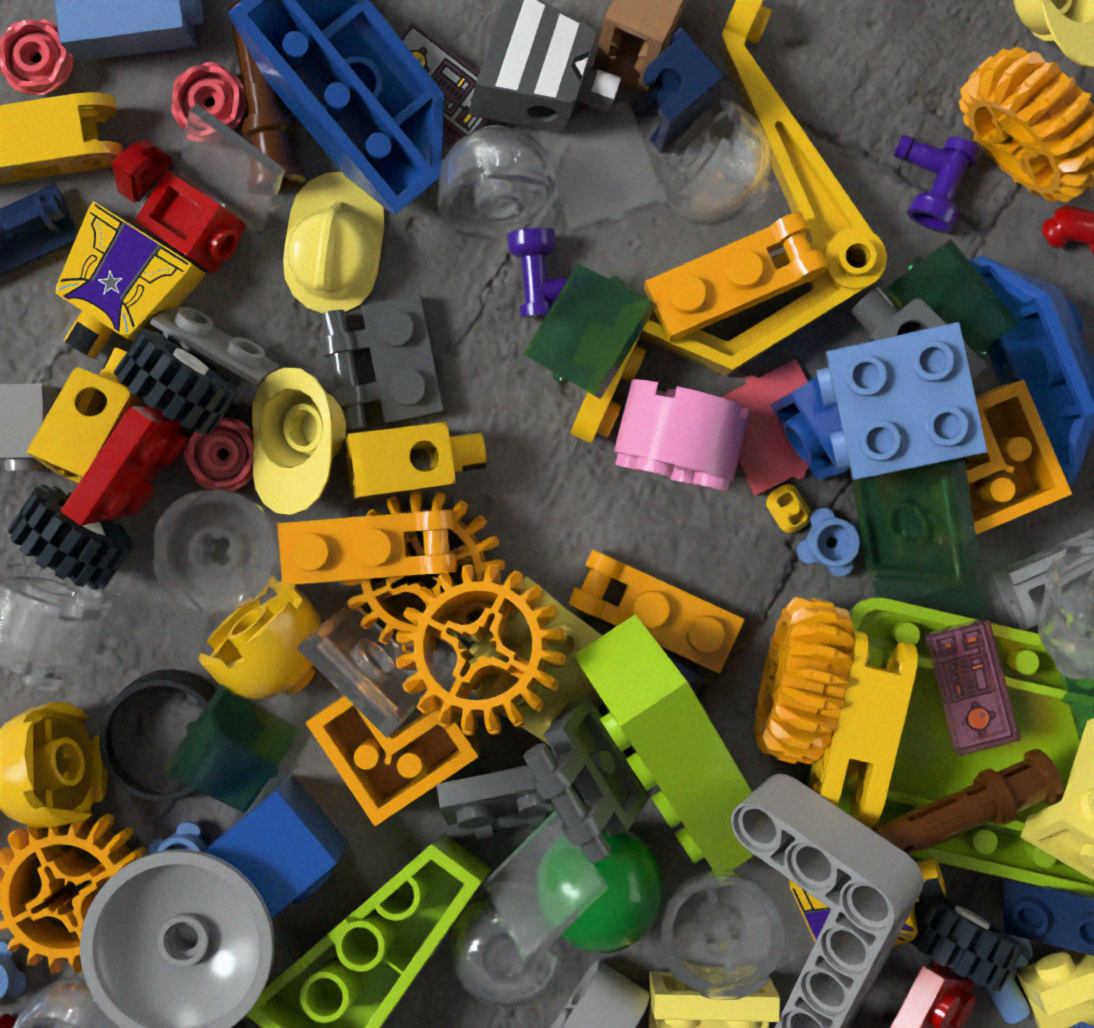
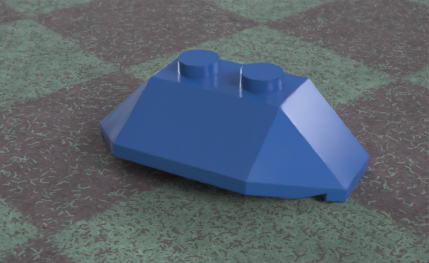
M242 0L228 11L230 20L267 83L342 173L395 216L442 176L443 158H441L444 93L370 0Z
M981 255L973 258L953 271L999 383L1002 386L1020 380L1025 381L1069 485L1075 482L1094 437V356L1088 354L1080 335L1083 330L1081 315L1075 304L1071 300H1066L1061 288Z

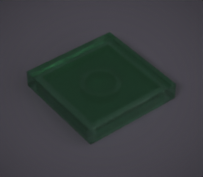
M950 460L852 480L868 577L971 588L983 581L965 460Z

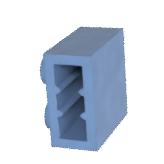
M54 0L60 44L79 62L197 47L195 25L203 24L201 0Z
M959 322L827 351L828 368L816 370L824 408L836 405L842 430L830 433L837 470L850 468L853 481L987 452Z

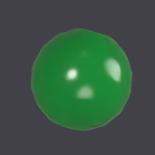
M602 830L601 833L612 850L601 861L590 863L581 847L572 846L566 836H564L551 848L540 870L539 896L550 927L572 946L597 953L621 951L648 934L664 901V878L653 850L636 833L630 830L610 837Z

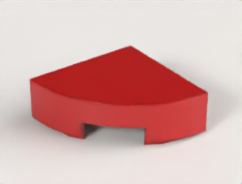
M146 140L136 142L126 148L112 162L118 193L134 204L137 201L140 202L172 165L170 155Z

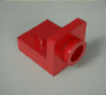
M168 170L134 219L136 223L211 273H215L221 264L233 255L238 246L239 237L246 227L244 222L222 205Z

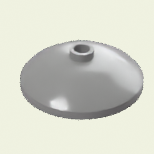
M170 849L158 851L134 860L123 867L103 885L93 899L81 932L80 959L82 971L90 993L98 1006L121 1028H231L251 1010L267 984L274 960V931L268 908L262 896L252 882L236 867L219 857L196 850ZM190 926L194 928L198 934V942L195 944L184 942L180 936V927Z

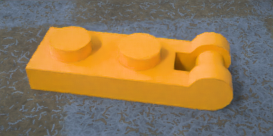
M802 212L788 214L763 230L646 280L644 291L669 343L809 282L827 271L829 266L821 250H813L806 237L810 228ZM784 247L791 263L776 270L769 253Z
M452 509L277 523L282 585L457 572L456 553H449L448 529L454 528ZM423 531L425 555L408 556L406 532Z
M592 549L585 566L590 568L581 589L574 588L568 601L569 605L615 626L636 614L661 647L717 673L721 672L745 620L744 618ZM612 578L627 585L618 605L602 599Z

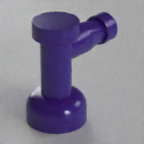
M903 134L893 157L903 161L908 159L917 166L938 174L930 192L920 193L912 200L907 211L908 217L927 229L937 232H951L958 218V209L952 200L967 167L976 164L981 153L980 148L966 139L949 137L943 149H940L933 145L915 142L914 138Z
M531 228L507 234L510 253L522 260L526 304L520 305L521 318H541L557 315L556 303L568 302L583 298L584 301L597 299L598 289L595 276H583L581 279H547L545 256L552 253L555 249V229Z

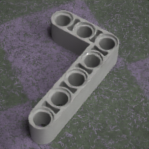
M776 774L764 781L734 809L731 816L733 832L738 841L747 850L828 906L831 911L775 1028H851L922 892L924 884L922 871L907 853L797 779L784 774Z

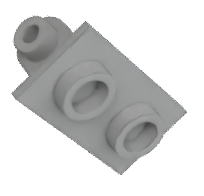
M176 306L152 318L150 322L151 325L157 328L154 331L155 334L157 332L164 335L170 342L172 340L177 342L183 349L195 353L201 361L209 363L216 368V372L227 377L230 380L229 382L237 388L236 391L239 392L232 402L238 407L244 403L252 408L259 383L280 367L279 364L265 357V352L260 346L250 340L239 337L233 338L213 326V321L210 317L196 309Z

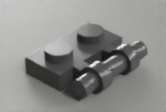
M420 294L361 305L366 328L364 330L348 332L344 310H332L321 314L325 334L324 337L320 338L323 357L330 358L336 387L330 393L343 409L346 420V432L368 428L364 405L381 402L384 421L387 425L445 413ZM370 350L376 382L359 385L353 353Z
M586 695L569 701L543 734L550 744L555 758L545 743H540L529 749L523 758L534 774L531 782L538 794L544 800L550 799L563 819L564 823L561 829L570 844L574 847L580 846L589 862L596 863L608 856L612 850L601 831L604 830L608 837L628 832L651 795L649 791H646L627 762V756L624 751L621 752L600 721L602 716L590 696ZM573 782H574L575 786L577 787V789L579 790V792H580V794L582 795V797L584 798V801H585L584 804H583V802L581 801V799L579 798V796L577 795V793H576V791L574 790V788L572 787L571 784H572Z
M528 765L436 784L440 810L447 826H449L452 840L475 836L477 841L495 838L494 831L527 824L530 830L547 827V820L561 818L550 799L544 800L538 794L531 782L534 774Z

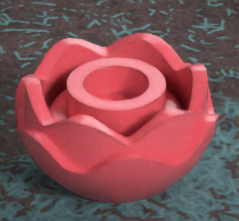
M27 19L15 22L1 36L0 71L14 89L28 95H46L60 88L70 77L74 65V56L60 44L58 26L51 21ZM41 54V61L33 63V57Z
M205 62L202 65L193 66L181 73L174 82L172 114L176 122L195 137L202 139L225 137L240 125L245 116L247 106L244 86L236 75L218 63ZM209 98L215 99V104L212 107L205 106V102Z
M221 418L209 435L206 433L200 434L195 431L184 447V460L191 470L194 480L206 489L233 491L244 486L253 477V431L238 419ZM222 449H227L229 452L226 460H221L219 457V452Z

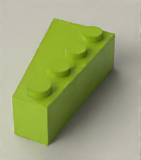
M634 614L573 655L609 710V713L600 718V721L621 752L630 746L635 750L634 754L626 758L627 762L646 791L656 785L659 787L660 791L651 796V799L671 829L679 823L683 824L684 827L674 834L693 863L696 864L705 858L718 879H720L753 857L754 854L738 841L731 825L732 812L752 791L689 683L637 615Z
M444 833L268 985L246 1015L262 1028H382L487 878L492 868Z

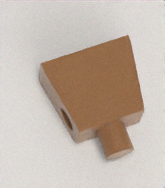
M613 0L604 18L593 67L620 76L619 84L644 95L651 86L645 87L642 83L645 70L654 59L667 49L687 0Z

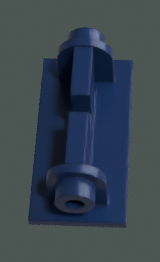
M56 184L0 208V276L75 242L78 229Z
M1004 878V931L1009 935L1094 956V897L1054 887H1042Z

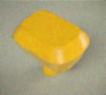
M789 484L782 485L772 491L767 497L766 506L782 531L794 533L804 528L810 522L811 509L795 486Z

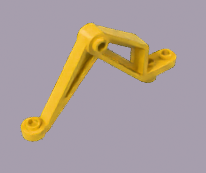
M764 0L735 1L721 34L718 47L791 212H802L810 228L806 237L813 250H821L829 268L822 275L809 281L811 286L810 292L730 341H724L702 330H698L669 343L650 301L624 309L616 329L594 320L581 346L575 365L596 374L570 432V435L590 444L593 443L597 433L604 437H609L622 407L621 404L612 401L621 379L629 382L635 379L647 351L637 346L640 338L717 373L728 376L854 296L864 292L880 278L885 270L887 254L883 242L873 233L745 47L747 40L758 45L771 16L772 9L763 6ZM786 252L770 257L776 270L791 263ZM846 257L854 260L857 268L852 267L847 262Z

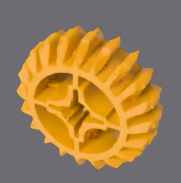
M1016 46L1012 50L1003 48L995 56L988 57L968 77L969 80L960 89L962 98L958 102L961 111L964 113V124L974 133L973 140L982 146L986 152L985 154L998 165L1001 171H1004L1013 179L1014 184H1022L1031 195H1041L1045 200L1051 202L1058 200L1068 203L1074 197L1076 198L1084 191L1091 189L1094 186V105L1090 100L1091 93L1083 92L1076 84L1075 77L1069 78L1064 74L1057 62H1045L1042 55L1038 52L1032 51L1028 53L1025 49Z
M413 491L410 494V511L405 512L401 501L394 496L387 499V506L391 514L444 510L447 501L445 493L437 492L433 498L431 510L424 509L422 492ZM461 500L452 511L454 528L449 529L457 534L465 545L449 551V553H456L457 568L472 561L479 582L484 580L485 570L489 564H496L500 570H503L505 568V560L492 559L486 561L484 551L495 548L500 544L497 536L488 537L482 542L478 540L475 533L484 528L487 520L484 516H478L468 526L464 524L461 519L467 513L469 504ZM371 509L366 514V516L382 515L376 509ZM416 531L406 532L408 556H416V554L425 555L424 542L421 536H418ZM439 575L432 577L437 581V584L432 588L436 597L445 591L439 583ZM407 576L389 577L380 582H377V578L342 581V584L346 586L361 584L363 593L353 596L347 603L350 609H355L368 603L373 612L363 617L360 622L364 629L372 627L379 619L387 624L379 636L381 643L388 644L393 639L397 630L416 631L417 625L394 610L385 599L403 592L418 595L422 587L427 588L423 581L415 583L410 581L401 586L397 585V581ZM488 601L468 604L451 614L446 621L450 620L462 625L471 624L476 621L471 615L474 610L483 614L485 608H491L492 604ZM437 638L435 639L433 654L436 653L438 649ZM401 645L403 652L410 653L413 650L412 647Z
M471 564L464 565L462 567L463 584L457 586L447 572L441 573L438 577L439 583L445 591L436 597L430 589L422 587L418 595L428 605L426 610L421 613L415 608L407 607L403 615L410 622L417 625L416 631L404 630L399 631L396 635L398 643L414 648V652L397 657L396 666L401 670H418L417 673L407 678L403 683L404 690L409 694H414L427 689L420 698L417 708L422 713L428 714L443 704L438 714L437 723L446 729L454 724L459 713H461V729L465 735L473 736L478 728L479 717H484L485 726L489 734L499 735L501 733L499 714L505 712L515 727L523 726L525 719L517 706L526 700L532 709L539 713L545 709V704L534 693L536 687L541 685L549 691L556 692L560 686L556 678L544 673L546 666L561 668L565 667L567 663V658L564 654L548 650V646L561 644L567 639L563 628H544V626L553 622L559 616L556 606L550 604L535 610V607L542 601L545 594L542 587L535 584L520 595L524 584L523 574L514 570L502 586L500 585L501 570L496 564L488 565L485 570L484 580L479 582L474 567ZM482 601L494 602L491 608L486 607L479 619L471 624L461 625L450 620L446 621L451 614L468 604ZM513 609L527 620L532 636L530 661L518 657L515 652L506 648L505 636L510 626L507 620ZM493 634L494 637L488 642L503 659L508 661L504 662L494 656L491 659L486 656H480L475 664H470L469 661L475 656L457 637L470 643L472 641L483 643L488 635L491 636ZM436 638L444 641L456 651L457 662L452 673L456 679L449 692L440 682L434 667L433 649ZM503 673L519 678V681L501 695L484 700L468 699L472 689L478 690L481 682L491 674Z
M794 597L782 609L781 617L776 621L774 634L770 637V645L765 657L759 691L756 696L758 699L754 713L756 718L754 732L758 749L762 753L776 757V760L796 764L797 761L811 765L824 754L825 748L831 744L833 730L838 728V718L841 709L844 707L846 689L850 685L848 681L849 673L853 664L851 655L855 644L852 637L854 627L848 610L834 606L832 602L812 597L810 599Z
M90 808L89 812L87 810L82 811L83 813L92 814L85 821L49 828H33L27 825V829L19 827L8 835L7 840L11 847L0 849V910L3 914V917L0 919V932L9 928L14 935V938L9 941L7 952H14L23 945L30 949L27 955V966H35L47 956L51 974L60 972L67 965L68 961L75 974L83 972L80 959L81 932L93 899L100 891L101 885L119 870L134 860L147 855V848L137 847L130 851L125 844L132 838L134 834L133 828L126 827L117 835L111 832L114 824V814L110 815L107 813L93 824V813ZM65 845L84 849L95 856L99 862H86L79 858L73 847L66 848ZM38 857L42 865L37 869L41 877L42 886L39 895L33 898L30 888V876L34 861ZM87 880L91 881L79 891L78 895L76 892L70 896L65 892L55 898L52 897V895L64 887L63 884L66 886L73 882L77 886ZM50 916L61 920L68 930L54 925L45 917Z

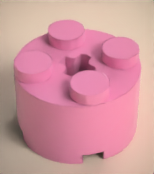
M633 379L614 452L618 453L615 465L643 473L670 477V480L693 486L727 492L730 481L734 480L751 409L741 407L742 404L678 386L676 389H667V392L657 390L658 382Z

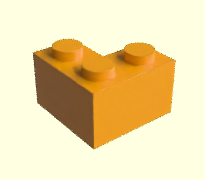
M1024 380L1002 385L975 396L987 448L986 453L966 457L969 464L915 486L937 541L958 543L1072 495Z
M365 680L318 711L306 722V725L373 825L377 826L435 787L436 784L441 783L478 758L482 745L475 735L469 736L462 733V715L460 713L450 728L446 729L438 725V714L443 704L428 714L422 713L399 729L367 680Z

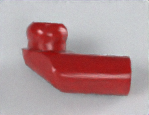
M1067 205L1056 209L1054 212L1055 216L1043 222L1042 234L1052 247L1062 248L1068 241L1073 239L1076 242L1085 243L1094 255L1093 210Z

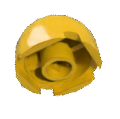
M282 581L271 585V588L278 595L271 597L262 605H260V599L254 595L231 613L206 641L214 651L211 656L200 653L198 660L212 677L232 694L246 699L272 698L284 691L287 695H293L303 689L314 677L315 670L312 666L320 655L324 631L319 614L296 584L282 585Z
M51 702L30 708L18 714L0 728V810L8 818L33 828L63 826L85 821L92 814L83 813L82 811L87 810L89 812L92 804L102 802L107 792L109 773L101 758L99 735L94 736L90 740L88 730L82 723V721L89 720L90 718L82 709L68 702Z

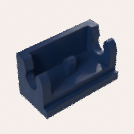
M682 27L672 35L669 47L646 68L642 82L645 87L653 84L658 76L659 78L657 83L639 99L635 110V115L640 117L646 114L652 105L658 104L660 106L658 113L663 117V120L649 140L659 153L709 111L723 78L722 73Z

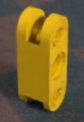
M85 92L0 105V184L112 167L114 159L124 151L123 145L117 142L99 141L96 123L106 122L107 119L114 117L118 113L115 97L105 93Z
M854 630L852 637L855 644L851 655L853 664L849 673L848 681L850 685L846 689L844 707L841 709L838 718V728L833 730L831 744L825 748L824 754L814 762L809 788L837 806L845 776L855 778L850 798V816L867 827H873L878 823L885 805L915 680L918 653L914 644L900 642L895 647L892 656L888 658L886 668L869 665L868 636L864 632Z

